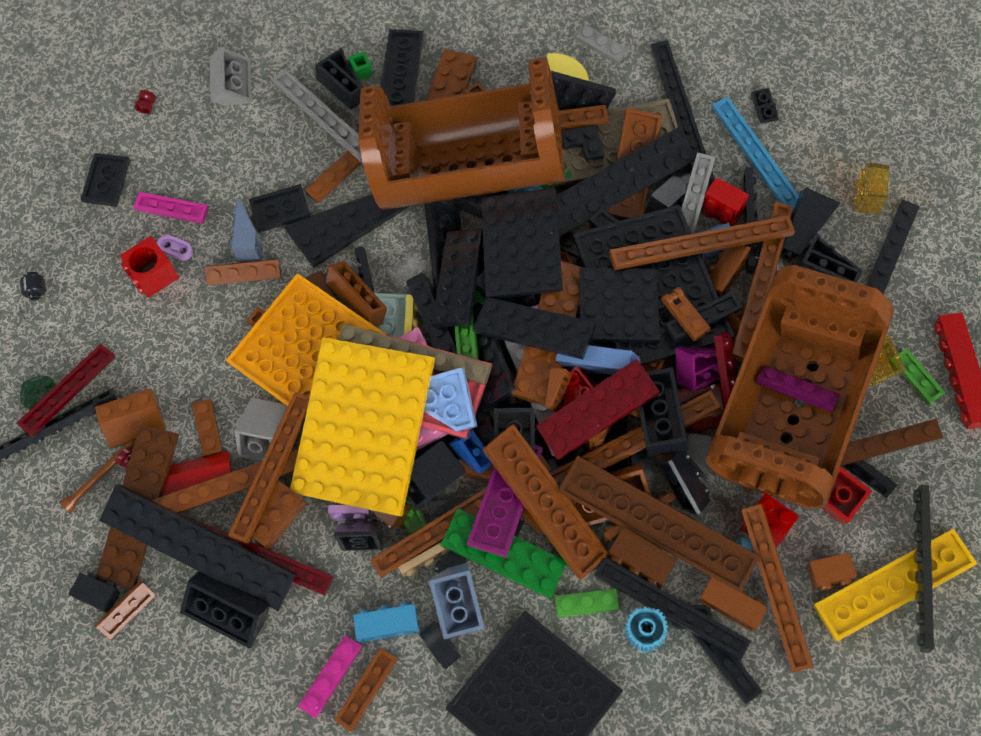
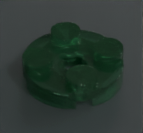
M35 376L24 381L20 392L21 403L28 410L32 409L57 384L49 376ZM41 390L44 394L41 395V398H38L36 394Z

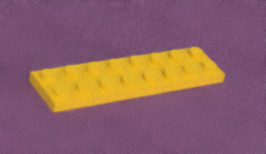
M954 528L931 540L932 589L977 565V562ZM917 549L813 605L835 642L915 599L916 592L918 591V583L915 582V572L918 571V564L915 563L914 554Z

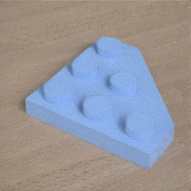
M464 368L431 376L424 410L457 432L477 427Z

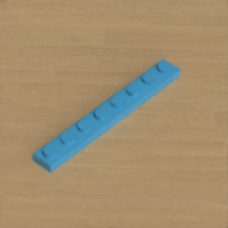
M726 97L712 104V109L777 201L794 209L799 195L731 100Z

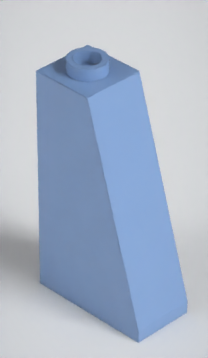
M588 346L583 360L557 354L556 361L570 371L578 366L585 373L613 375L636 359L640 362V357L633 351Z

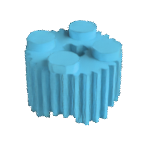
M640 607L639 610L636 608L635 612L632 611L625 625V637L628 638L627 642H631L630 646L633 645L634 649L638 648L637 650L641 652H652L653 649L656 650L663 644L667 636L668 625H666L667 621L664 620L665 616H662V612L659 613L658 609H650V607L648 609ZM641 626H643V627H645V628H646L647 626H649V627H650V630H649L650 633L643 632V631H642L643 628H642Z

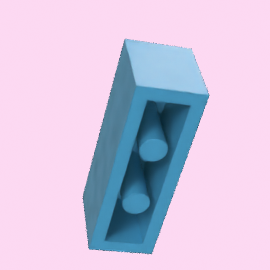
M410 602L400 603L399 607L394 608L382 606L377 611L372 612L369 609L360 610L358 614L353 615L356 639L359 643L420 632L416 606Z

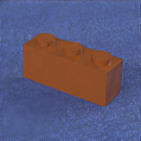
M711 577L698 601L753 633L757 630L768 609L760 599H752L745 595V591L742 590L740 593Z

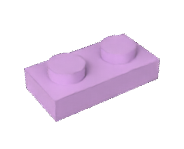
M329 505L328 507L330 517L336 521H344L345 518L364 521L365 518H370L371 510L350 505Z

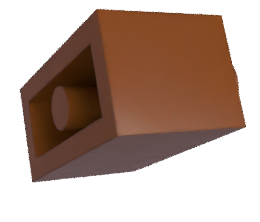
M850 553L811 561L806 566L814 590L819 588L820 591L830 590L833 588L832 585L840 584V587L852 584V581L857 577Z

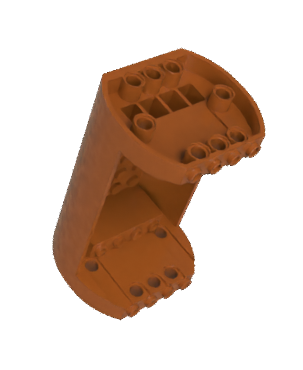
M547 57L530 60L528 65L530 74L528 84L390 106L382 87L369 86L361 88L358 142L365 174L377 205L382 210L566 182L560 119Z
M796 265L778 270L771 284L767 300L716 435L707 453L706 463L709 468L728 482L763 494L766 492L780 500L808 509L825 507L893 318L894 309L888 298L876 288ZM810 363H815L819 368L812 372L807 369V366ZM764 366H768L839 393L840 398L833 412L806 403L803 407H797L794 404L796 398L757 384V377ZM795 416L799 419V422L796 425H790L787 420L789 417ZM789 434L793 440L790 443H784L781 441V437Z

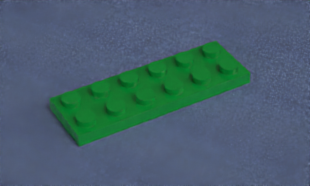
M459 508L456 510L440 544L441 547L548 599L552 598L567 564L563 559L516 536L513 538L507 558L469 547L467 542L476 517Z

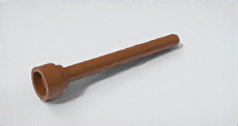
M130 440L71 497H64L59 503L71 513L76 508V502L117 464L116 458L118 454L125 448L132 450L135 441Z

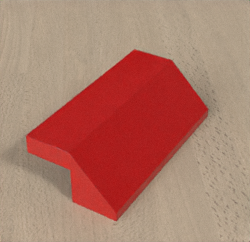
M229 451L172 464L162 497L231 473V456Z

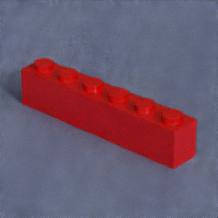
M963 312L940 315L934 323V332L938 334L940 339L939 349L945 356V368L949 369V382L951 387H954L956 393L955 402L960 406L961 422L965 424L966 430L980 428L981 371Z

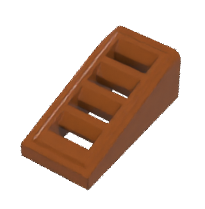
M563 368L550 369L545 407L552 412H557L572 375Z

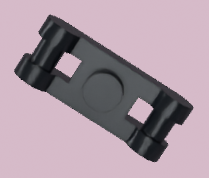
M358 246L355 248L354 253L357 262L361 264V267H358L360 278L364 277L363 282L374 293L365 248Z

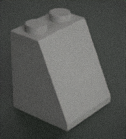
M250 399L235 429L238 457L263 461L288 406L262 399Z

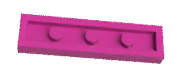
M144 192L138 193L134 204L135 211L204 224L209 210L208 206L204 204Z
M345 635L298 707L317 719L363 646Z

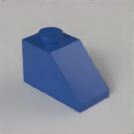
M470 430L467 439L456 437L449 443L459 459L478 474L483 473L493 464L482 450L484 445L473 430Z

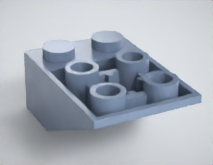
M237 199V206H234L233 209L235 222H232V233L234 234L233 239H230V249L233 250L234 257L237 258L239 263L262 260L263 247L241 200Z

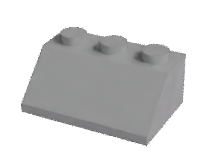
M220 47L210 56L211 101L223 106L252 103L250 58Z

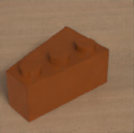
M277 480L251 538L263 548L270 550L307 505L303 498Z

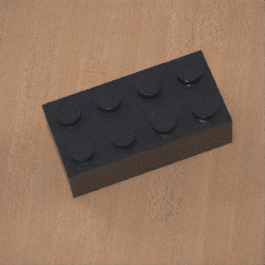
M673 367L647 372L660 391V394L639 407L648 457L688 450Z

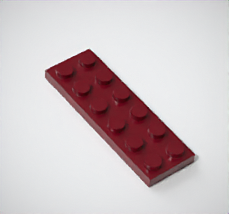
M636 359L537 424L536 427L557 460H559L660 394V391L638 359Z

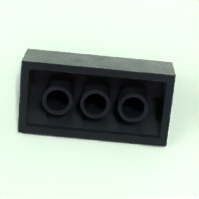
M197 572L187 581L180 613L250 649L267 620L270 604L236 587Z

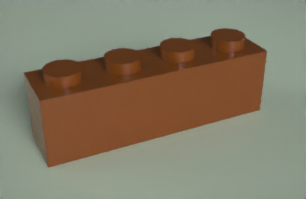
M345 261L329 265L325 283L353 312L375 327L382 325L387 311L384 303Z

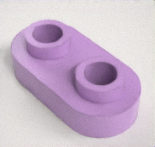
M163 235L158 239V246L168 256L185 261L193 255L191 245L184 240L171 235Z

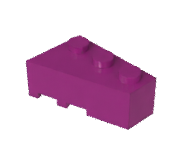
M676 348L677 384L694 391L719 380L720 374L716 348Z

